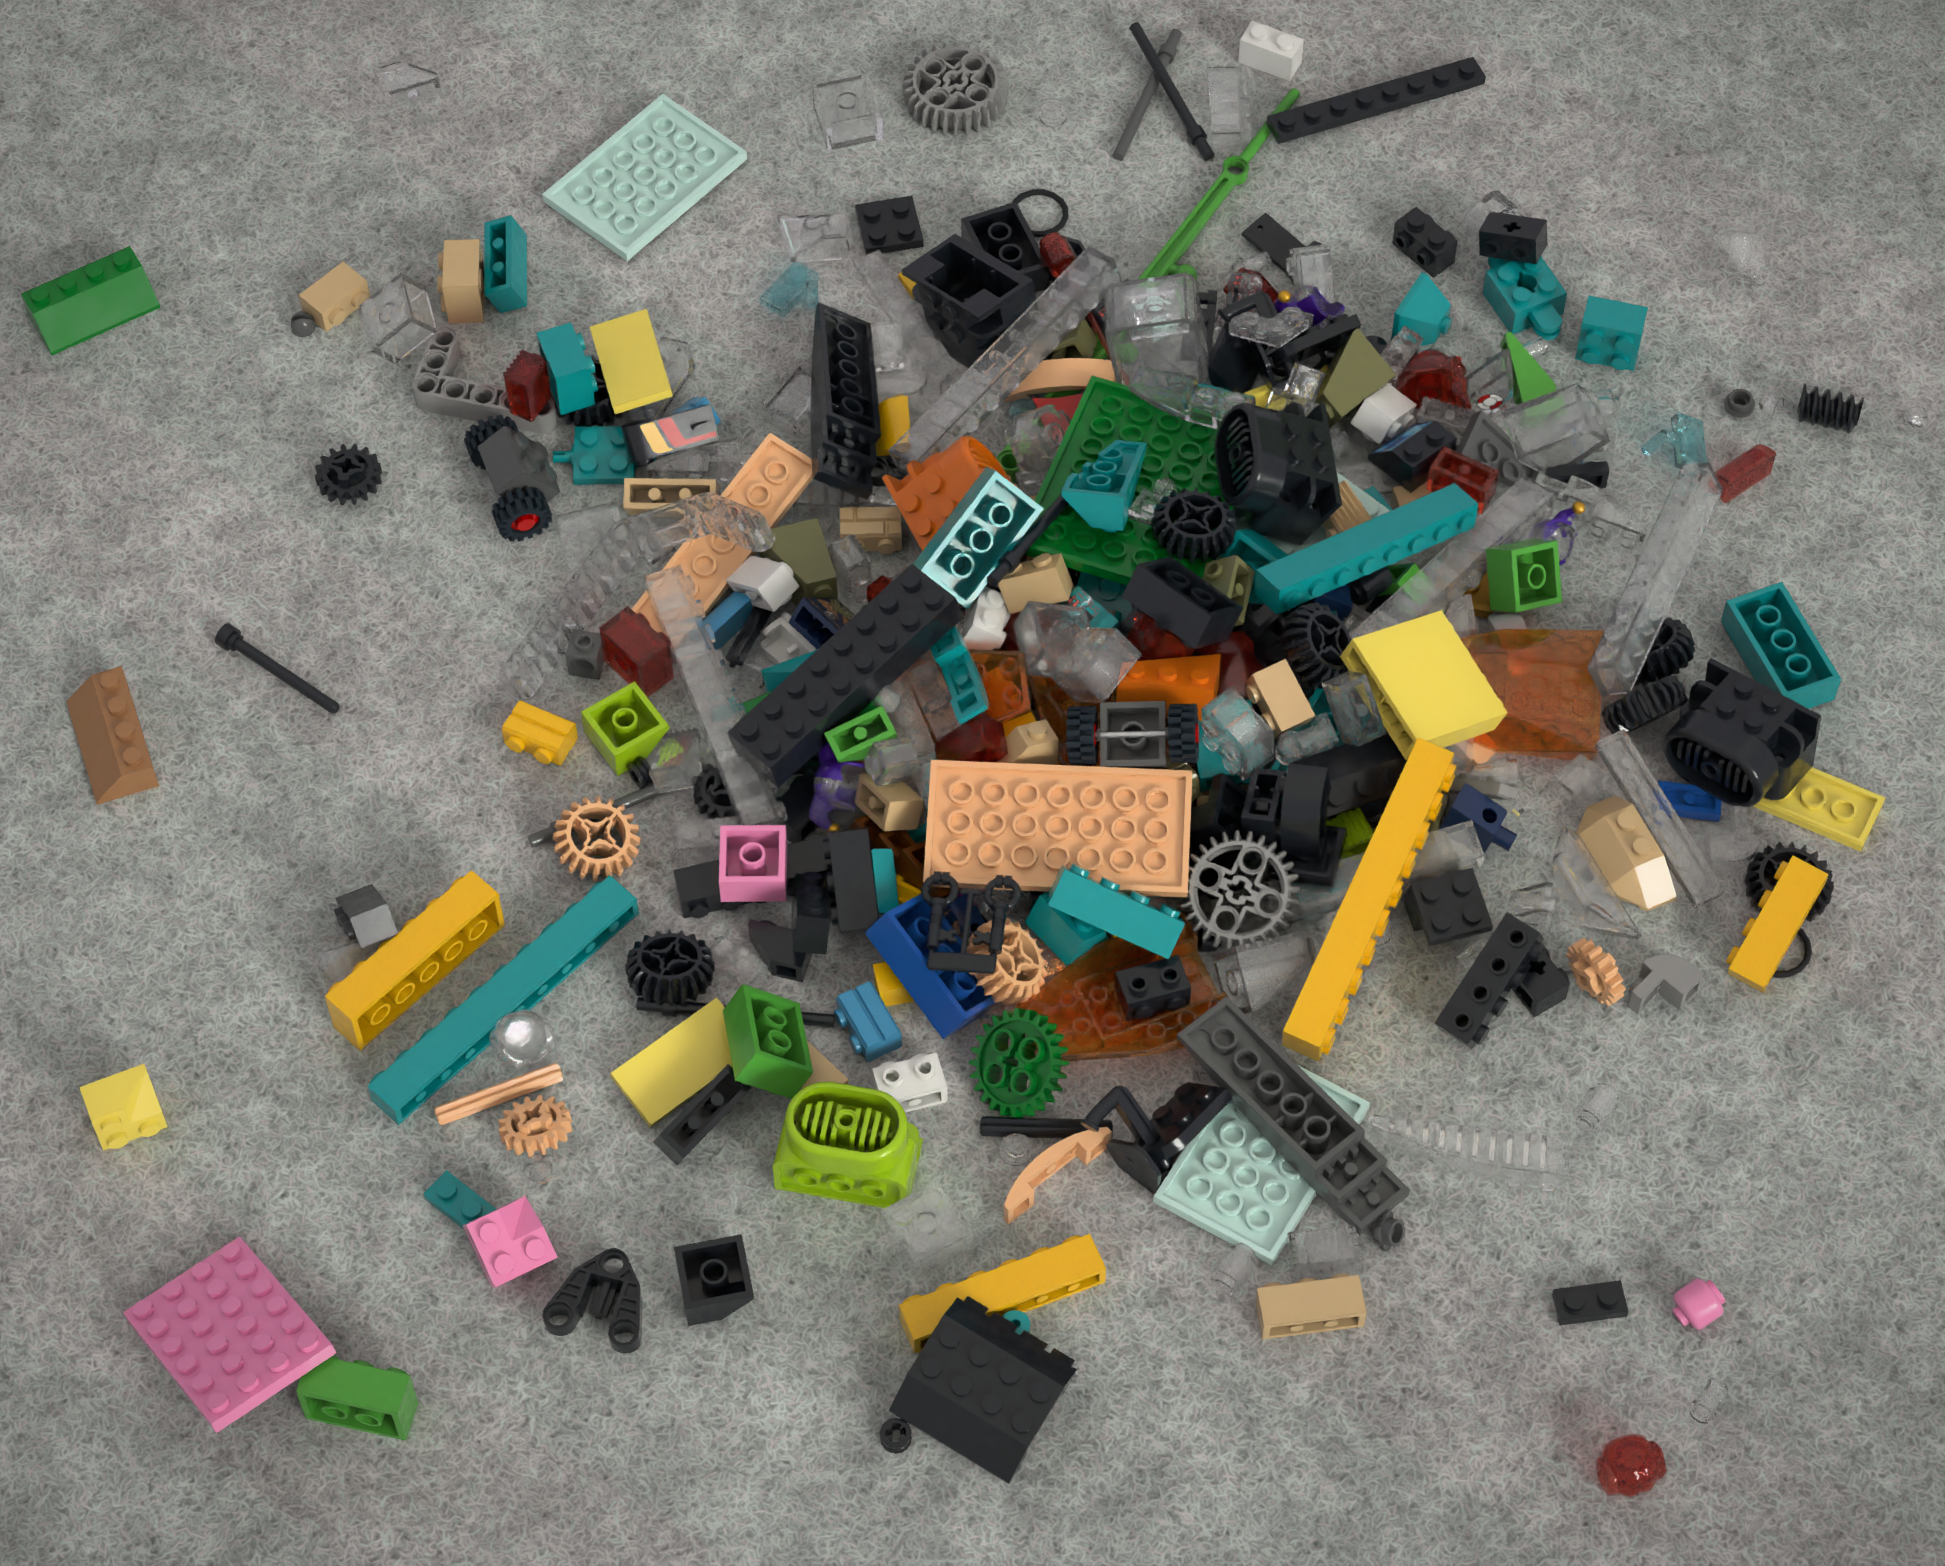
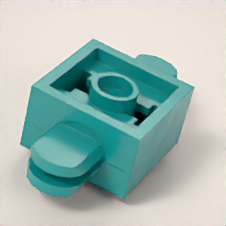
M1542 256L1537 264L1489 257L1488 265L1491 269L1485 273L1482 293L1508 331L1516 334L1532 327L1541 340L1548 341L1558 337L1561 333L1563 322L1561 315L1564 313L1567 292Z

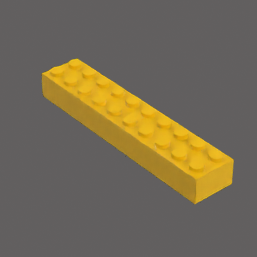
M1417 738L1283 1029L1282 1046L1318 1062L1322 1053L1326 1055L1330 1053L1336 1039L1334 1037L1336 1033L1334 1027L1336 1024L1342 1026L1349 1010L1350 1000L1348 996L1349 994L1355 996L1363 979L1361 977L1364 971L1361 968L1363 965L1369 967L1376 951L1377 940H1375V937L1377 935L1382 938L1389 923L1388 918L1391 911L1388 909L1389 907L1396 908L1403 892L1401 889L1404 882L1401 880L1403 877L1409 879L1416 863L1417 852L1415 850L1416 848L1422 850L1428 838V830L1431 824L1428 821L1430 819L1435 822L1442 807L1441 802L1444 796L1442 791L1448 793L1454 781V773L1457 765L1453 764L1454 752Z

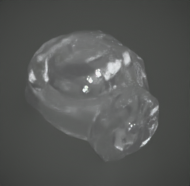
M526 1009L503 1016L498 1020L495 1030L491 1031L489 1036L496 1062L501 1066L509 1064L520 1069L529 1064L541 1063L547 1053L556 1050L554 1028L550 1026L547 1017H540L535 1012Z

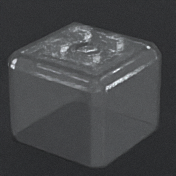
M1179 273L1109 284L1104 290L1105 337L1116 383L1147 392L1203 384L1209 378L1207 331L1195 277L1188 273Z

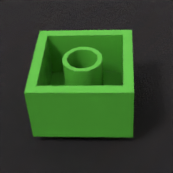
M1528 539L1486 548L1490 610L1517 613L1562 602L1558 540Z

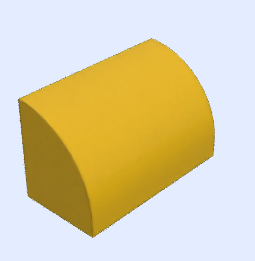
M908 396L886 399L878 404L881 437L875 444L876 456L912 455Z

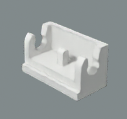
M786 611L762 632L766 638L761 642V647L778 664L817 650L788 623L791 616Z

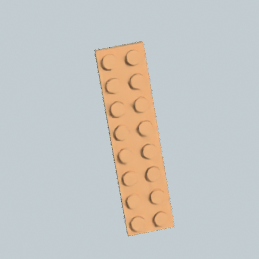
M769 433L720 495L721 498L762 514L768 527L722 509L716 500L624 618L625 624L676 656L690 638V631L708 615L730 585L726 580L759 549L757 532L775 528L812 481V459Z

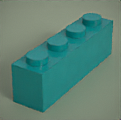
M1072 863L1070 868L1064 865L1061 866L1045 900L1048 906L1164 958H1170L1185 925L1183 919L1179 917L1180 911L1165 904H1162L1161 908L1148 904L1150 901L1149 897L1133 890L1130 895L1119 891L1120 885L1105 877H1102L1100 882L1088 877L1090 871Z

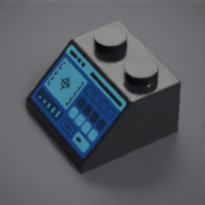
M1436 421L1414 424L1370 453L1368 460L1411 493L1454 463L1455 460L1452 458L1456 451L1457 437Z

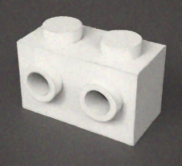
M1251 21L1240 39L1238 62L1291 81L1302 62L1304 39L1271 28L1268 25Z
M1387 384L1364 400L1352 419L1351 424L1362 431L1366 439L1381 444L1388 438L1393 439L1400 430L1404 431L1411 425L1415 418L1411 414L1417 404L1390 384Z
M752 555L726 580L734 592H741L747 595L752 600V606L773 612L781 605L786 604L792 598V594L800 587L793 578L794 573L789 565L784 562H776L769 558H760Z
M984 587L968 610L965 609L960 631L971 656L984 663L994 648L1000 649L1006 637V632L1003 629L1010 618L1002 594L988 587Z
M921 1053L909 1060L900 1062L889 1061L882 1063L876 1068H872L874 1089L886 1092L894 1097L901 1104L905 1112L948 1102L947 1084L937 1053L929 1055Z

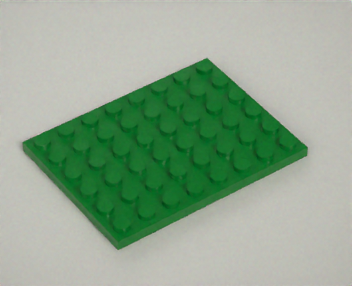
M1091 376L1035 498V502L1044 509L1030 528L1061 495L1067 477L1072 473L1079 474L1086 462L1094 463L1098 460V453L1115 440L1147 443L1129 518L1123 531L1105 532L1100 528H1092L1068 504L1024 555L1035 558L1045 553L1050 555L1061 553L1067 568L1124 585H1128L1138 564L1170 557L1167 556L1166 549H1159L1158 541L1153 540L1151 521L1154 509L1157 504H1160L1163 496L1169 497L1172 490L1180 494L1183 488L1193 492L1197 487L1199 492L1205 493L1209 490L1211 496H1221L1214 447L1218 428L1226 414ZM1229 505L1230 510L1234 511L1235 507ZM1176 554L1171 555L1172 558L1178 561ZM1208 557L1205 563H1202L1199 559H1195L1191 564L1189 559L1183 558L1178 562L1203 579L1206 562L1213 560Z

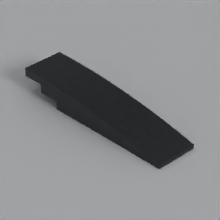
M818 302L815 310L811 371V458L813 479L868 500L873 492L871 472L877 464L875 444L881 437L871 323Z

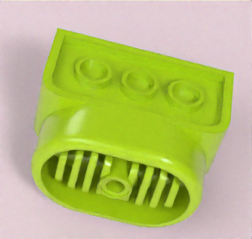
M837 1082L814 1083L801 1089L791 1099L787 1107L772 1166L774 1187L778 1190L907 1212L923 1138L919 1137L918 1129L912 1123L907 1122L906 1113L901 1104L888 1093Z

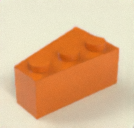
M1221 654L1121 662L1117 678L1116 702L1166 701L1168 707L1170 704L1196 703L1199 721L1212 722L1219 689Z

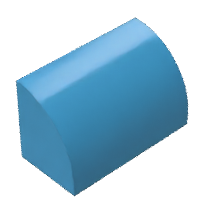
M733 592L690 631V638L688 640L712 657L742 629L753 610L752 600L741 592Z

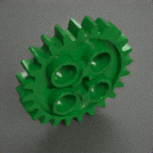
M1015 1008L1014 1011L1003 1010V1016H992L994 1025L983 1024L986 1032L985 1036H975L981 1044L979 1047H971V1051L977 1054V1059L969 1061V1064L976 1066L977 1071L973 1072L970 1078L979 1079V1083L974 1087V1091L984 1092L980 1101L990 1103V1110L1000 1111V1115L1019 1118L1023 1117V1115L1034 1116L1035 1110H1046L1044 1101L1055 1102L1052 1091L1062 1092L1063 1089L1057 1082L1058 1079L1067 1078V1075L1061 1072V1067L1069 1065V1061L1061 1059V1055L1067 1052L1068 1048L1059 1046L1064 1035L1054 1033L1057 1024L1048 1023V1016L1040 1015L1035 1010ZM1009 1038H1010V1039H1011V1043H1010V1046L1008 1047V1040H1009ZM1038 1046V1053L1035 1056V1049ZM1029 1078L1030 1083L1027 1089V1080Z

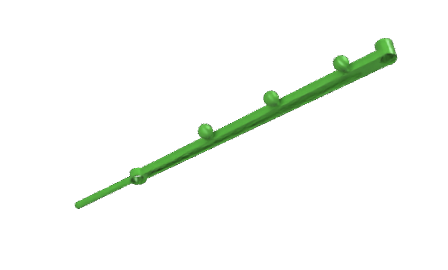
M1296 88L1290 89L1272 114L1289 110L1299 98V90ZM1266 122L1240 156H1231L1224 160L1221 175L1134 283L1145 293L1153 288L1158 290L1168 275L1174 276L1176 283L1181 287H1190L1195 283L1197 279L1195 268L1189 264L1180 266L1176 264L1235 185L1243 184L1247 180L1250 160L1271 134ZM1231 167H1239L1240 169H1242L1243 172L1240 174H1233L1229 172L1228 169ZM1133 322L1110 336H1106L1097 330L1095 335L1098 341L1095 349H1093L1092 359L1106 360L1111 353L1116 356L1117 362L1123 366L1135 364L1139 357L1137 347L1132 343L1118 344ZM1083 389L1048 392L1044 398L1080 394ZM1035 408L997 456V460L1004 468L1006 474L1011 477L1012 484H1017V486L1023 480V470L1050 435L1037 408Z

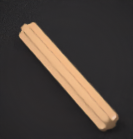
M552 1063L436 1106L434 1108L435 1116L440 1125H445L545 1088L563 1080L561 1069L557 1063Z

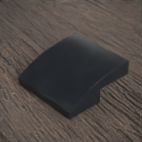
M1225 322L1204 368L1212 386L1232 391L1230 407H1234L1239 403H1245L1244 392L1251 390L1259 371L1250 352L1249 340L1232 323L1228 324Z

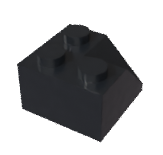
M742 1234L674 1247L688 1326L722 1320L754 1299Z

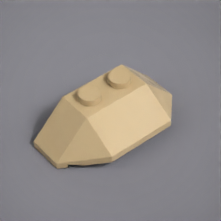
M1616 795L1588 806L1575 834L1574 842L1602 890L1624 902L1637 905L1645 911H1650L1675 901L1677 896L1664 854L1635 806Z

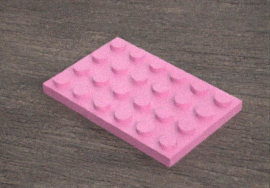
M240 1236L123 1312L131 1327L216 1433L336 1354L332 1343Z

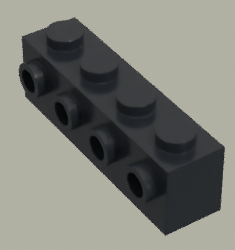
M1506 913L1435 1021V1025L1470 1049L1476 1043L1478 1045L1482 1044L1490 1031V1028L1487 1027L1494 1015L1499 1017L1508 1003V1000L1505 999L1512 988L1517 989L1526 976V972L1523 970L1530 960L1534 962L1540 956L1544 948V944H1542L1544 938L1541 933L1511 914Z

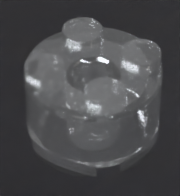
M1049 404L1018 414L1011 421L1010 427L1005 429V440L1010 445L1017 462V467L1022 473H1039L1048 470L1071 422L1069 416L1063 410L1057 411L1053 408L1055 405Z

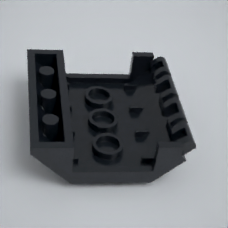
M967 1296L964 1301L957 1297L939 1321L908 1371L889 1412L1009 1484L1061 1394H1064L1077 1370L1072 1367L1075 1360L1053 1348L1051 1353L1047 1352L1045 1349L1048 1344L1025 1330L1021 1335L1017 1334L1018 1326L994 1312L991 1317L987 1316L988 1308L971 1297Z

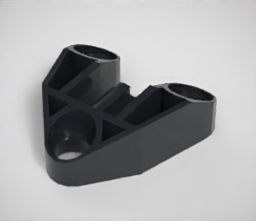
M610 1248L573 1270L544 1308L542 1317L545 1329L550 1334L556 1336L568 1335L573 1332L581 1317H583L594 1287L597 1289L588 1313L595 1315V1318L600 1320L608 1318L616 1293H619L613 1310V1318L609 1326V1341L615 1351L619 1353H632L638 1350L642 1341L643 1299L641 1288L627 1255L618 1248ZM610 1259H619L623 1263L621 1270L615 1273L607 1272L604 1269V1265ZM558 1315L568 1317L567 1321L562 1325H554L549 1319ZM627 1332L634 1334L633 1338L626 1343H621L615 1339V1335Z

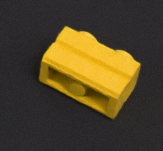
M521 700L517 702L511 715L508 716L502 726L504 743H506L509 749L517 753L522 751L528 752L543 764H550L552 762L559 766L562 765L578 739L576 723Z

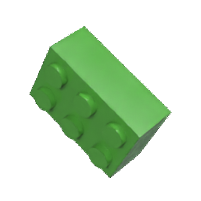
M742 984L723 1009L735 1081L792 1099L813 1073L800 1003Z
M335 1355L301 1376L296 1390L306 1419L405 1441L418 1405L411 1377L405 1371L393 1367L387 1370L375 1368L372 1364L362 1360H355L354 1363L342 1361Z

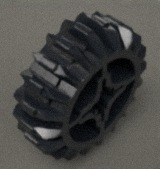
M593 354L591 358L595 366V373L592 374L598 387V391L594 392L595 405L560 415L555 403L556 414L559 418H564L567 425L573 422L576 427H581L583 424L586 427H592V425L597 424L598 426H604V422L613 425L615 417H623L624 412L614 413L600 362L595 359Z
M1197 487L1193 492L1183 488L1180 494L1172 490L1169 497L1163 496L1160 504H1157L1154 509L1151 521L1153 540L1158 541L1159 549H1166L1167 556L1176 554L1178 561L1187 558L1192 564L1195 559H1199L1202 563H1205L1208 557L1216 560L1219 554L1225 555L1228 547H1231L1234 542L1237 529L1235 511L1230 510L1229 502H1222L1220 495L1211 496L1209 490L1202 493L1198 491Z
M1316 602L1296 608L1295 611L1285 618L1286 623L1281 626L1284 634L1280 636V639L1285 643L1282 650L1287 653V661L1293 665V672L1300 674L1301 681H1308L1310 687L1317 686L1319 689L1330 686L1334 687L1351 675L1340 657L1352 640L1349 635L1351 630L1346 629L1344 625L1345 619H1339L1336 610L1330 611L1327 604L1321 606Z
M1659 617L1655 621L1646 620L1643 624H1636V627L1632 629H1626L1625 634L1617 636V641L1611 644L1609 655L1611 666L1618 679H1622L1624 683H1631L1633 686H1637L1640 683L1646 686L1650 682L1658 681L1672 674H1679V669L1686 668L1688 662L1694 658L1693 653L1696 650L1692 634L1686 624H1682L1680 620H1673L1671 617L1664 620Z
M1670 675L1611 703L1604 708L1601 714L1607 729L1611 731L1613 736L1619 737L1680 708L1687 702L1688 698L1682 682H1679L1677 676Z
M1780 841L1776 844L1775 849L1767 845L1763 853L1757 852L1753 861L1747 867L1744 883L1747 886L1745 891L1746 897L1752 898L1751 907H1758L1759 901L1766 889L1772 891L1768 887L1764 876L1775 887L1778 880L1774 878V875L1782 861L1789 863L1791 857L1795 856L1828 874L1824 887L1805 918L1811 923L1816 914L1821 915L1824 912L1825 907L1832 898L1834 882L1831 881L1833 877L1832 871L1826 870L1827 860L1817 861L1819 857L1818 851L1809 854L1807 853L1806 845L1801 849H1797L1793 841L1789 844L1788 848H1785Z
M669 929L666 934L656 931L654 937L644 935L643 941L635 942L633 949L629 950L627 964H625L627 982L629 987L635 991V995L643 996L645 1002L655 1000L657 1006L662 1002H667L671 1007L673 1002H680L684 1005L687 999L696 1001L698 994H705L708 986H711L713 972L715 971L713 954L711 949L705 945V941L697 940L695 934L685 936L683 930L678 934L672 933Z

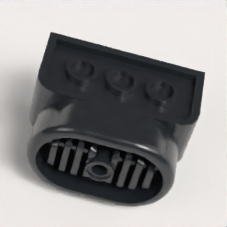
M957 234L952 235L901 270L902 275L917 283L912 289L913 298L922 304L926 322L938 340L939 346L956 361L977 372H996L1014 365L1023 357L1027 349L1025 331L1040 320L1032 279Z
M1296 402L1288 404L1283 411L1263 408L1249 403H1239L1226 413L1218 428L1214 447L1219 489L1223 500L1229 502L1230 506L1244 509L1248 524L1256 533L1302 545L1342 505L1325 404L1319 403L1306 417L1303 406Z
M1710 658L1707 662L1705 681L1699 680L1691 687L1690 697L1680 709L1679 720L1664 737L1663 750L1673 770L1688 783L1732 806L1751 807L1760 802L1763 797L1770 800L1785 798L1813 767L1822 716Z

